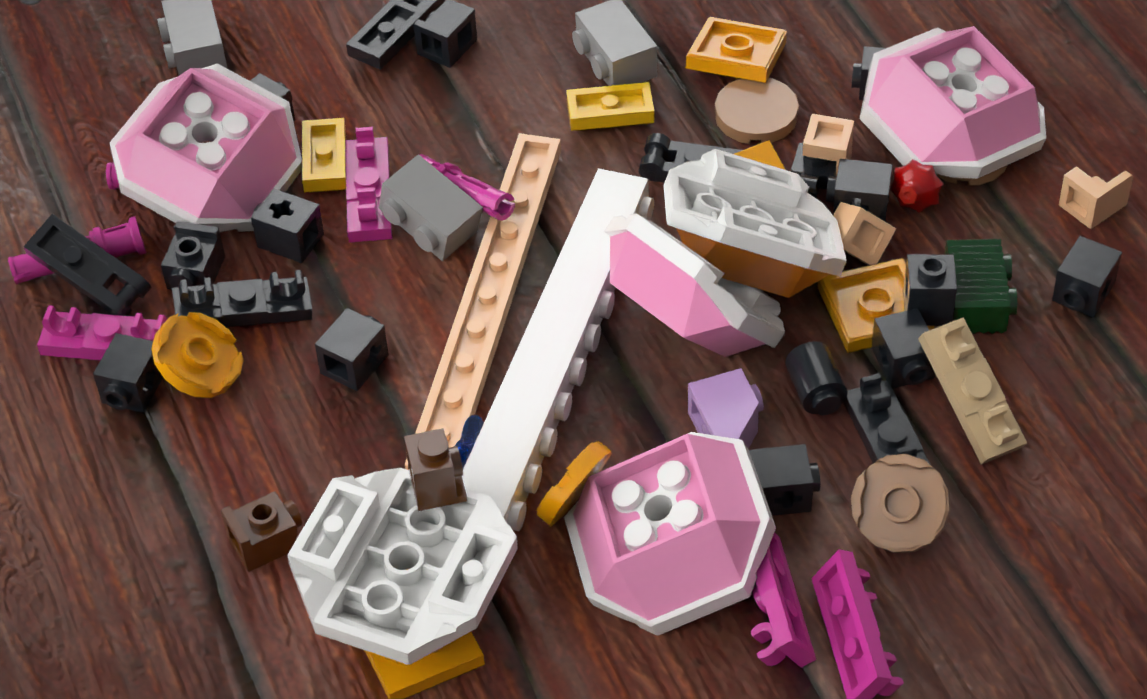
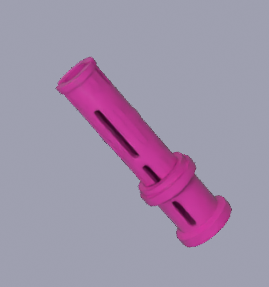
M136 216L129 218L128 223L108 229L92 228L93 231H89V236H85L115 258L137 252L139 255L146 254ZM28 254L8 257L10 270L16 285L37 277L54 274V272Z

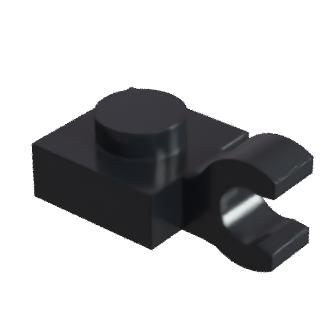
M799 143L791 172L799 174L809 186L807 193L817 199L819 188L827 189L829 175L836 176L837 161L802 156L803 143Z

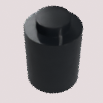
M817 341L807 342L797 346L787 355L785 366L804 410L810 414L828 415L838 410L847 398L848 391L828 346Z

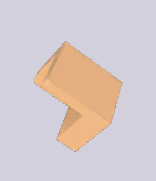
M812 114L803 142L802 156L837 161V176L840 159L851 160L854 120Z
M1076 166L1064 174L1059 206L1092 229L1127 205L1133 175L1124 171L1106 183L1098 176L1090 177Z
M840 202L833 216L838 222L844 251L868 266L877 264L896 228L861 207Z

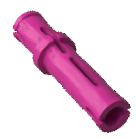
M420 154L422 158L483 207V212L501 221L506 220L513 213L515 203L511 201L515 199L511 194L463 174L461 169L454 164H441L426 155Z

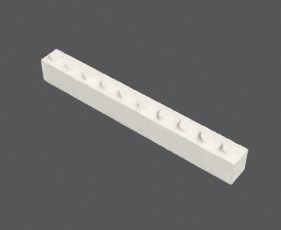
M598 168L463 469L462 479L465 488L492 496L507 525H510L512 530L520 531L526 515L525 501L529 493L535 494L539 487L542 476L541 463L544 456L551 457L557 441V425L560 420L566 421L569 416L574 385L581 386L586 373L587 354L589 351L595 352L599 344L601 335L600 323L603 318L609 319L613 310L614 290L616 287L610 283V236L604 230L614 216L623 215L625 218H628L630 214L637 213L651 220L654 210V198L649 197L647 178Z

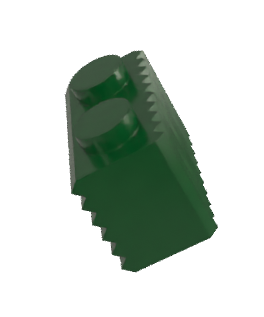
M1001 239L946 240L944 255H954L957 285L952 322L964 317L973 334L979 331L982 334L988 331L992 334L997 331L1001 334L1006 332L1009 315L1017 314L1018 300L1016 288H1009L1008 281H1011L1012 258L1010 254H1003Z

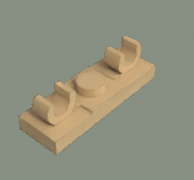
M964 317L922 333L918 340L981 465L1023 448L1027 441Z

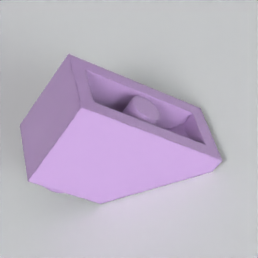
M741 368L688 383V414L697 432L740 439L744 441L749 449L758 432V412L763 411L764 408L762 396L757 385L749 384Z

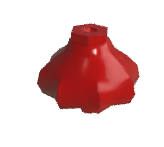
M912 159L905 166L895 168L894 182L890 190L897 197L900 207L911 208L920 213L929 206L939 204V192L944 183L936 176L933 166L923 165Z

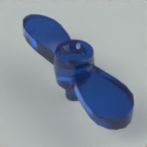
M472 415L466 419L460 440L455 444L459 449L463 469L484 424L482 418L478 415Z

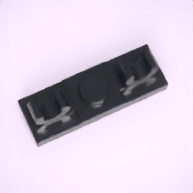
M295 270V278L278 279L277 272H272L269 280L253 279L213 284L211 278H204V285L187 286L185 279L180 280L178 287L172 288L175 315L187 316L189 312L202 313L218 320L225 327L312 320L313 309L307 277H303L301 270Z
M879 373L861 378L859 388L847 390V398L843 403L873 464L887 455L908 454L923 459L930 464L888 380L881 382V375Z

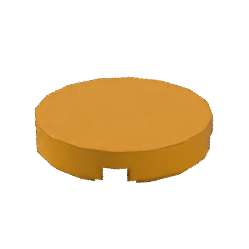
M189 312L187 316H178L179 314L170 316L154 335L151 348L154 363L163 378L177 390L194 397L212 398L225 393L241 374L243 365L242 352L238 353L234 345L236 339L231 331L218 320L202 313Z
M599 441L590 443L566 468L568 471L555 487L552 486L536 510L537 516L550 527L554 525L580 498L588 477L602 470L612 451Z

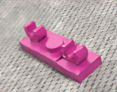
M373 127L356 128L357 139L345 140L347 233L349 243L392 239V223L385 218L379 209L382 183L390 178L388 138H374Z
M48 306L42 321L43 330L37 347L40 355L101 360L116 333L153 341L154 335L166 322L167 317L159 315L157 320L143 319L142 313H136L135 317L97 313L81 314L77 308L71 307L69 313L56 312L54 306Z
M774 532L767 553L755 573L757 576L756 586L752 590L757 605L765 614H768L770 623L763 622L756 625L751 630V635L761 644L772 639L771 644L766 649L757 653L758 658L767 666L776 665L788 656L800 667H803L815 661L816 656L780 537Z
M838 549L811 579L846 698L872 699L877 693L883 696H890L904 682L900 677L891 676L889 668L897 661L895 655L883 651L879 638L881 636L871 606L877 599L875 593L866 592L863 586L870 578V574L866 570L857 567L853 552Z

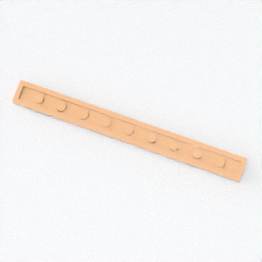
M520 133L518 135L500 190L514 197L515 200L511 201L515 203L514 211L510 217L503 221L490 216L416 433L444 428L448 447L458 446L460 457L467 441L561 153L560 139ZM406 459L405 469L409 470L408 461Z

